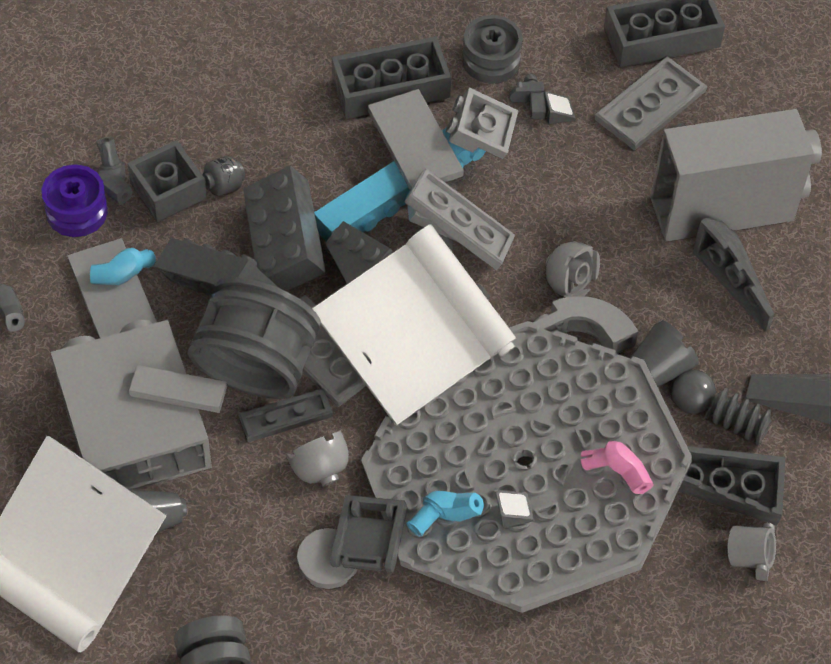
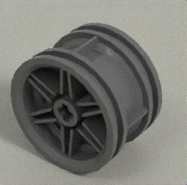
M239 277L223 278L217 281L202 320L193 337V342H191L188 349L189 359L203 373L215 380L227 382V386L233 389L269 399H286L293 396L298 386L297 383L303 374L302 370L309 352L315 343L316 335L321 327L319 316L308 304L273 285Z

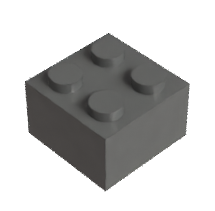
M177 140L127 163L130 184L157 222L207 199L205 178Z

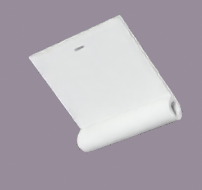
M431 224L413 235L404 246L312 308L319 316L323 328L396 426L497 353L502 357L515 347L512 343L516 339L515 335Z
M46 436L0 516V596L73 649L82 652L95 639L166 515L50 436Z

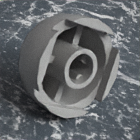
M573 241L561 244L546 260V279L549 286L554 292L565 298L585 296L591 289L584 288L591 279L596 281L599 274V253L593 250V247L581 242Z
M341 431L332 433L333 439L326 441L324 436L293 450L294 454L286 455L297 477L310 484L321 482L322 487L339 480L337 474L346 468L349 459L347 444Z

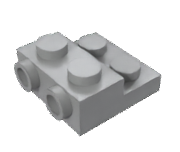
M469 87L463 96H457L452 106L456 116L450 119L446 128V132L450 133L449 142L472 153L477 148H480L503 159L508 153L518 110Z

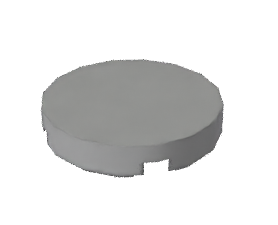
M325 528L316 530L306 536L299 545L297 554L299 572L310 581V584L318 588L332 589L341 587L358 570L344 568L342 565L344 558H341L339 567L331 566L330 559L337 529Z

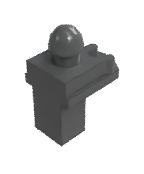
M527 74L524 82H517V87L510 92V100L513 103L529 102L531 119H545L546 107L543 81L538 82L534 74Z

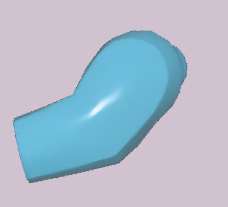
M127 248L118 253L109 263L91 265L90 282L91 284L121 285L137 275L142 268L152 267L156 262V256L152 250L138 251L135 248Z
M433 491L423 497L424 506L406 525L415 535L422 537L424 532L437 518L449 521H463L481 515L484 502L477 493L458 494L447 491Z

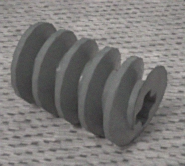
M725 387L713 399L705 419L713 414V423L716 425L724 419V429L728 430L735 425L734 434L737 436L746 430L745 440L750 441L756 436V445L759 446L771 426V410L768 409L761 415L759 414L760 404L757 403L752 409H749L748 398L739 404V394L735 393L729 399L727 397L728 388Z

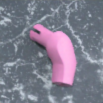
M610 441L605 448L581 452V457H587L580 459L582 467L586 471L609 466L612 470L622 475L631 491L635 494H644L653 487V482L643 463L621 442Z

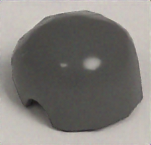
M695 369L678 376L671 388L672 401L681 411L690 414L703 413L708 410L716 396V388L712 378L705 372Z

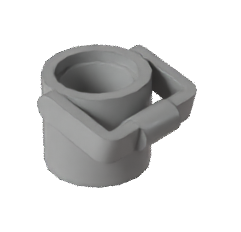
M764 523L763 527H732L728 539V558L730 564L733 567L756 568V580L768 581L769 570L774 563L776 554L775 526L771 523Z

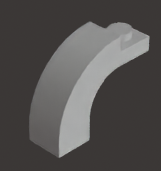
M584 296L566 297L553 301L551 313L549 315H541L533 322L539 324V328L553 333L556 330L562 333L579 331L590 334L602 346L616 350V354L636 346L639 332L629 317L614 305L597 298Z

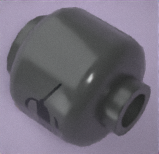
M224 156L206 163L202 176L205 178L206 189H209L216 196H222L240 189L242 181L245 179V172L239 161L230 156Z

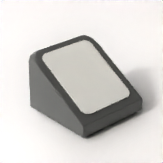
M544 92L546 116L549 124L575 121L576 118L569 97L552 92Z
M513 491L495 492L503 528L534 522L527 493Z

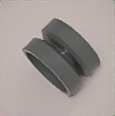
M486 15L473 20L466 27L463 37L462 62L469 76L477 81L493 84L509 80L518 72L521 62L523 37L516 23L506 17Z
M225 615L201 618L186 624L173 636L177 657L181 659L179 664H251L249 650L244 645L246 643L243 622L236 617Z

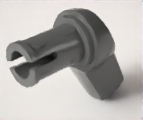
M114 137L101 138L96 143L102 161L99 167V176L103 180L105 193L119 204L126 203L132 197V189L125 182V163L119 160Z
M1 284L0 314L7 329L14 332L24 327L23 310L13 288L9 285Z

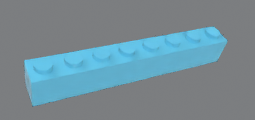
M446 128L442 130L462 168L472 160H479L486 152L477 148L472 153L449 142L450 133L446 132ZM395 161L314 212L318 233L325 241L330 238L333 231L343 221L361 232L370 231L380 220L395 215L399 208L406 204L404 201L410 193V189Z

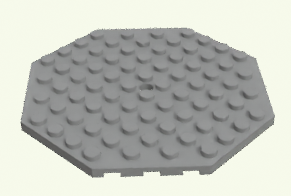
M530 321L509 327L516 337L512 342L515 347L504 356L500 357L497 353L397 426L389 416H385L375 434L376 439L369 451L366 450L361 459L375 498L405 500L408 510L397 555L402 567L521 613L641 570L692 462V455L643 359L634 356L630 359L616 354V350L595 343L592 346L578 341L577 337L556 330L553 333L541 329L539 324ZM610 441L621 442L643 463L653 482V487L644 494H635L631 491L622 475L612 470L609 466L586 471L582 467L580 459L587 457H581V452L605 448ZM523 456H529L533 459V462L527 468V466L518 464V459ZM433 491H447L458 494L477 493L484 502L481 515L463 521H449L437 518L424 532L422 537L415 535L406 525L424 506L423 497ZM513 491L527 493L534 522L503 528L495 492ZM380 511L383 520H388L385 511Z

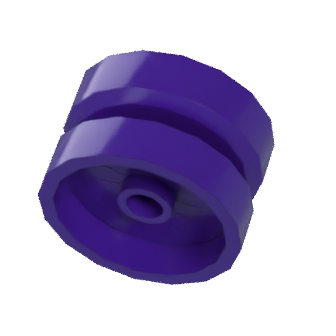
M67 165L54 170L45 178L41 188L47 221L53 230L64 236L81 237L97 231L104 224L108 215L103 180L96 171L87 166Z

